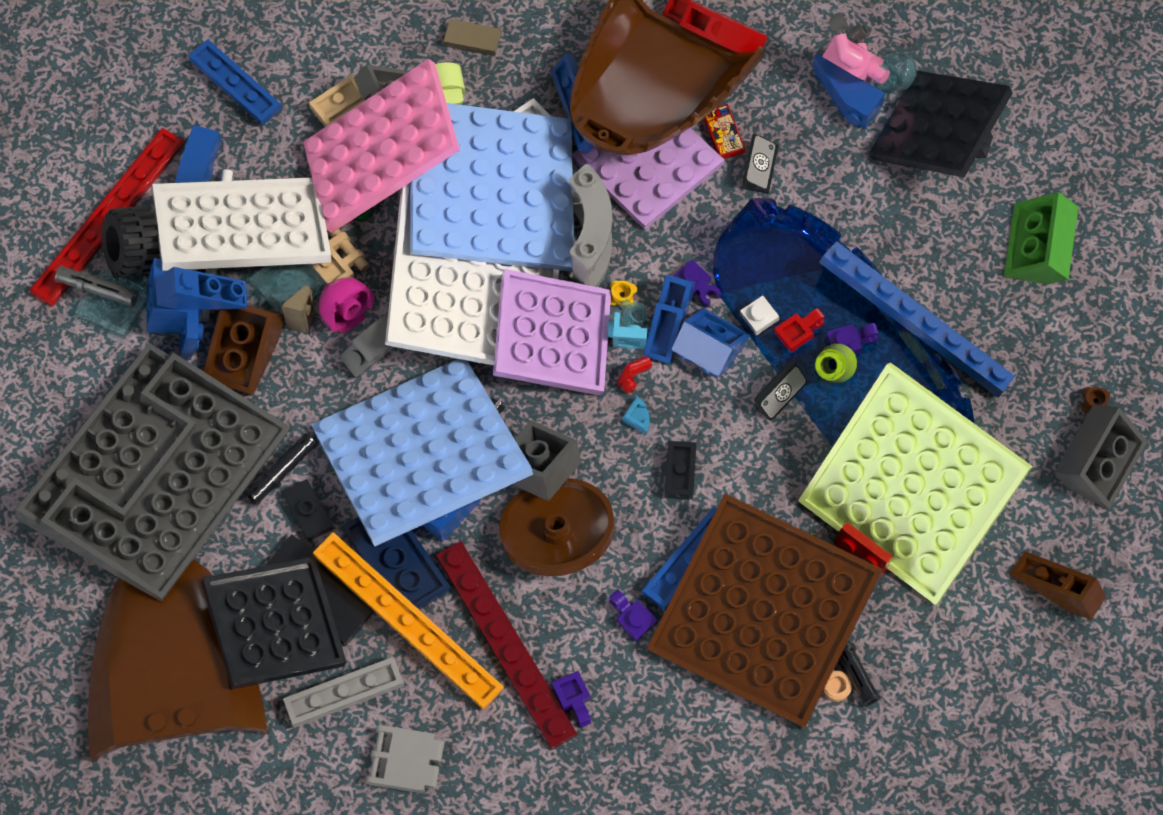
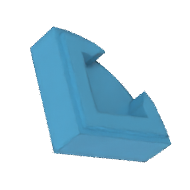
M636 396L622 417V422L646 435L650 426V414L645 402L638 396Z

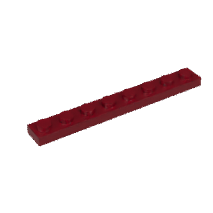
M462 541L436 554L439 563L551 750L576 737V730Z

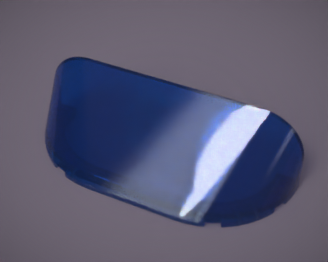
M751 198L726 227L717 242L713 258L715 284L721 291L723 302L744 330L751 334L750 338L777 374L791 360L798 365L807 379V384L795 398L832 448L885 366L889 363L895 365L975 424L971 401L969 398H962L958 389L962 386V381L951 363L819 263L823 255L837 241L881 274L868 257L858 247L851 251L839 240L842 234L817 216L791 204L786 209L778 207L774 199ZM761 296H764L778 314L779 321L756 336L740 315V310ZM818 308L825 316L822 319L824 324L816 330H811L814 333V338L791 353L775 334L774 328L796 313L803 319ZM854 324L856 331L868 324H876L879 333L877 335L878 341L861 345L862 353L855 355L857 367L850 379L845 382L834 383L819 376L815 368V362L822 350L830 345L827 331ZM831 359L829 362L830 367L837 369L836 360Z

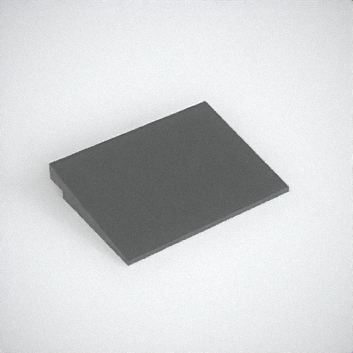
M148 343L16 508L15 519L162 602L288 434L291 427L174 352L170 356L151 343Z

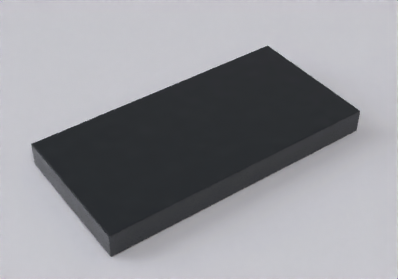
M291 534L265 566L314 557L313 552L315 550ZM315 558L340 642L347 646L375 611Z

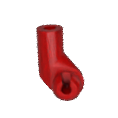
M644 356L626 364L618 378V386L623 389L624 393H631L635 390L637 383L634 381V378L637 374L652 368L650 358Z

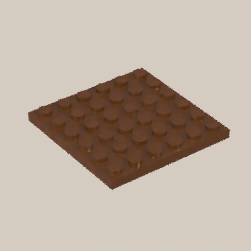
M725 493L646 649L805 729L883 569Z

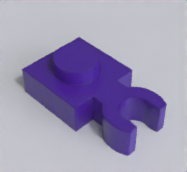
M693 259L673 275L695 281L696 284L692 297L698 294L701 304L707 308L711 305L710 300L706 298L708 294H713L718 299L721 297V291L718 287L708 285L711 282V276Z

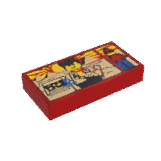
M728 104L718 106L703 118L715 150L723 159L745 153L746 148Z

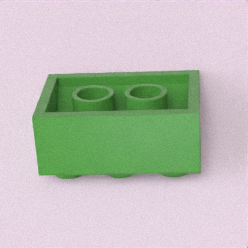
M1060 192L1015 203L1004 276L1006 278L1042 284L1069 280L1079 206Z

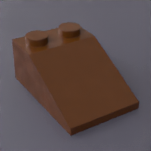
M247 303V308L220 309L203 372L228 388L254 395L278 343L284 314Z

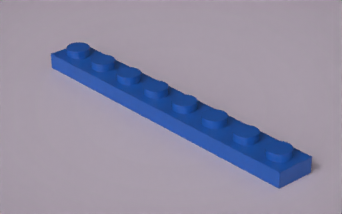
M837 241L821 258L820 264L997 398L1000 397L1015 378L1011 372Z

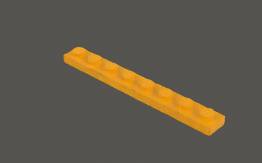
M334 532L313 552L315 558L480 708L485 710L504 690L502 684Z

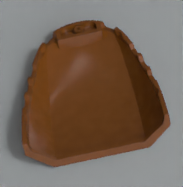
M609 0L599 16L594 32L589 37L587 48L582 55L580 67L575 77L570 100V113L573 124L588 143L605 152L633 155L650 151L680 135L715 110L763 58L764 48L759 46L755 52L733 53L651 10L643 0Z
M193 559L162 602L121 578L115 582L109 594L100 623L90 674L88 739L89 757L92 762L98 761L99 757L120 747L225 730L255 731L263 735L269 734L259 684L231 689L201 584L203 577L213 575L196 560Z

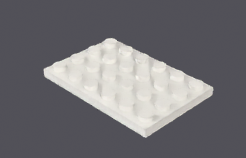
M312 178L152 184L163 271H167L172 267L209 269L331 263V250L323 208L317 198Z

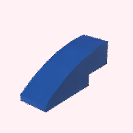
M193 125L182 155L175 183L209 182L214 171L213 163L222 144L218 131Z
M666 275L643 356L671 363L674 351L671 348L686 319L696 284L695 281Z

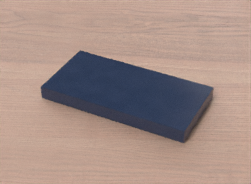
M359 517L341 527L357 554L419 610L451 591V587L412 530L374 547Z

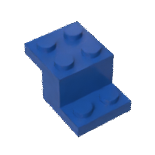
M154 258L147 280L146 332L180 334L179 356L185 360H191L193 352L198 351L199 340H202L203 323H199V314H202L203 310H178L157 306L155 279L167 271L162 270L161 259Z

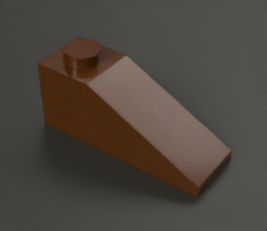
M1024 551L1010 572L1012 577L1066 611L1089 620L1093 619L1106 599L1097 578Z

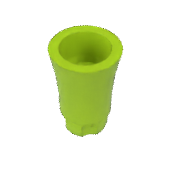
M843 344L827 346L817 356L815 368L819 376L834 383H841L850 379L857 367V359L854 352ZM831 359L836 360L837 369L830 367L829 362Z

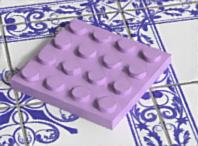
M691 128L657 148L644 153L621 155L605 152L594 146L588 154L579 152V150L572 154V160L580 168L585 164H589L604 183L609 196L644 230L724 165V159Z
M505 269L502 272L493 375L601 396L605 386L611 290Z

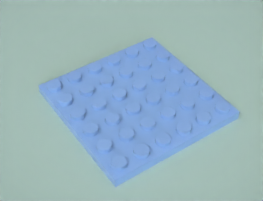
M447 103L460 151L410 182V254L571 272L573 270L572 256H570V249L574 246L572 187L569 185V179L573 176L571 119Z
M454 360L311 424L321 447L374 547L533 475L530 464L467 360Z

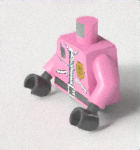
M838 13L831 17L829 25L835 35L822 57L868 83L875 80L883 84L888 79L890 70L883 67L884 60L868 51L866 43L862 42L864 38L869 36L867 28L861 26L860 23L849 30V36L853 40L851 41L847 39L846 33L843 34L841 31L842 28L848 25L843 14Z

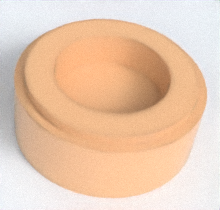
M833 671L823 691L824 695L836 702L848 698L852 690V682L849 676L842 671Z

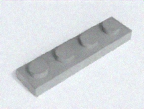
M394 657L285 697L283 701L293 728L404 687V682Z

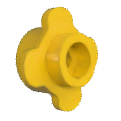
M613 281L610 284V305H621L626 309L632 308L634 306L633 296L637 292L636 285L627 281Z

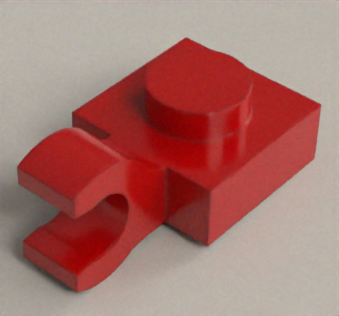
M818 308L803 319L796 313L775 327L774 332L792 353L814 338V333L811 330L821 327L824 324L822 319L825 316Z

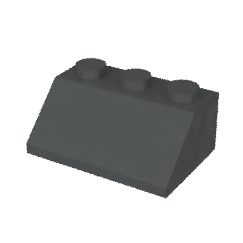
M1093 405L1054 473L1068 489L1109 510L1148 441L1119 407Z

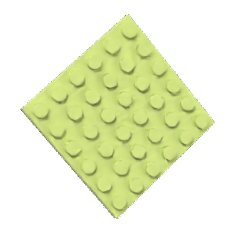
M889 363L881 372L798 502L838 532L847 522L893 556L887 569L936 605L945 595L1033 466L895 365Z

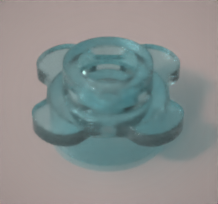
M629 300L622 301L621 324L624 327L627 325H638L643 328V322L647 318V311L644 305L640 302L630 303Z

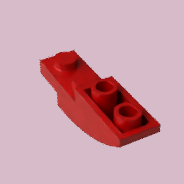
M668 0L662 14L679 23L680 26L737 53L755 52L759 46L764 47L768 38L767 35L695 0Z

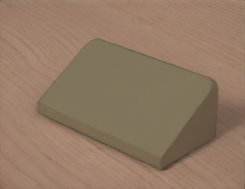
M305 285L282 305L287 329L306 334L309 332L316 312L310 286Z

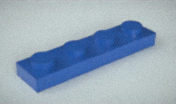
M209 39L188 55L189 60L262 126L282 109L280 102Z
M565 54L550 72L568 119H571V130L578 150L588 154L594 146L579 134L573 124L570 113V100L579 68L575 57Z
M715 506L642 590V595L663 611H666L717 510Z

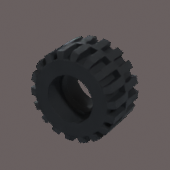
M148 207L114 208L108 210V213L105 215L102 227V248L106 263L111 273L117 278L149 275L153 259H160L158 225Z

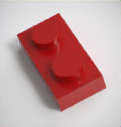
M848 522L840 529L833 543V546L883 569L881 576L885 573L893 558L892 555Z

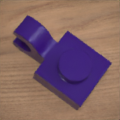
M875 323L868 324L856 331L854 324L827 331V338L830 345H846L856 355L862 353V344L878 341L877 335L879 333Z
M618 589L609 596V603L621 614L616 622L636 642L657 624L658 620L639 600L631 605L625 595Z
M579 671L553 681L552 687L564 711L573 709L580 728L591 724V716L584 704L591 700V696Z

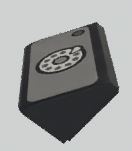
M752 134L742 189L769 194L779 147L778 144L757 134Z
M793 360L789 361L754 398L756 410L770 421L807 384L806 377Z

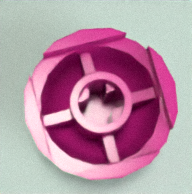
M342 277L325 285L319 298L318 309L322 320L332 331L336 332L338 330L340 333H347L366 319L363 314L367 307L372 310L375 297L373 292L357 279Z

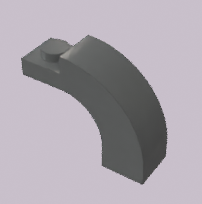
M388 313L360 333L352 341L353 344L339 356L355 378L361 377L379 359L394 348L393 346L385 345Z

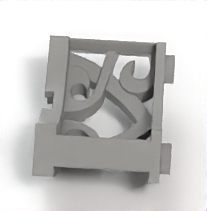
M585 164L569 179V185L572 187L573 216L582 229L577 242L570 249V256H572L573 272L569 275V280L574 283L598 287L607 273L612 255V206L609 194L601 178L589 164Z

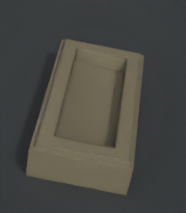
M450 19L443 42L446 47L496 56L502 30Z

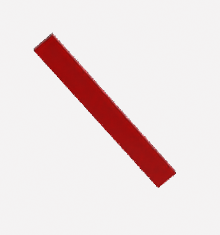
M163 127L30 288L29 291L32 295L51 307L56 304L69 288V285L55 281L58 267L63 265L64 267L82 272L102 247V227L108 210L134 207L185 145L184 140Z

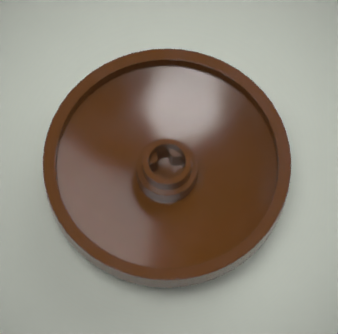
M568 478L549 501L525 490L520 491L505 507L500 519L499 533L504 551L515 565L537 575L563 576L585 569L606 552L615 533V519L612 506L602 491L588 482Z

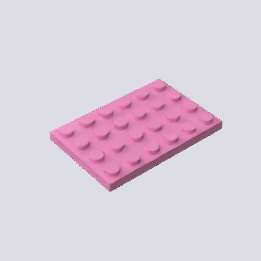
M430 59L425 60L303 142L316 195L323 208L326 229L331 233L460 151L437 68Z

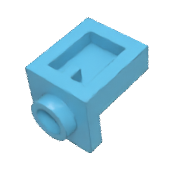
M615 312L614 321H609L608 337L613 338V347L645 349L647 328H641L638 325L620 327L621 312Z

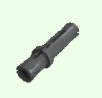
M60 265L55 274L56 282L75 287L81 293L87 291L128 305L129 307H134L138 299L139 292L137 290L96 278L87 271L79 272Z

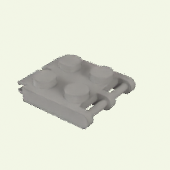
M377 725L376 732L378 737L375 751L371 752V758L373 759L370 776L366 777L365 783L372 786L424 794L425 788L436 789L439 767L430 765V762L441 764L444 741L435 740L434 733ZM384 735H387L384 752H382L381 747ZM382 760L379 777H376L378 762Z

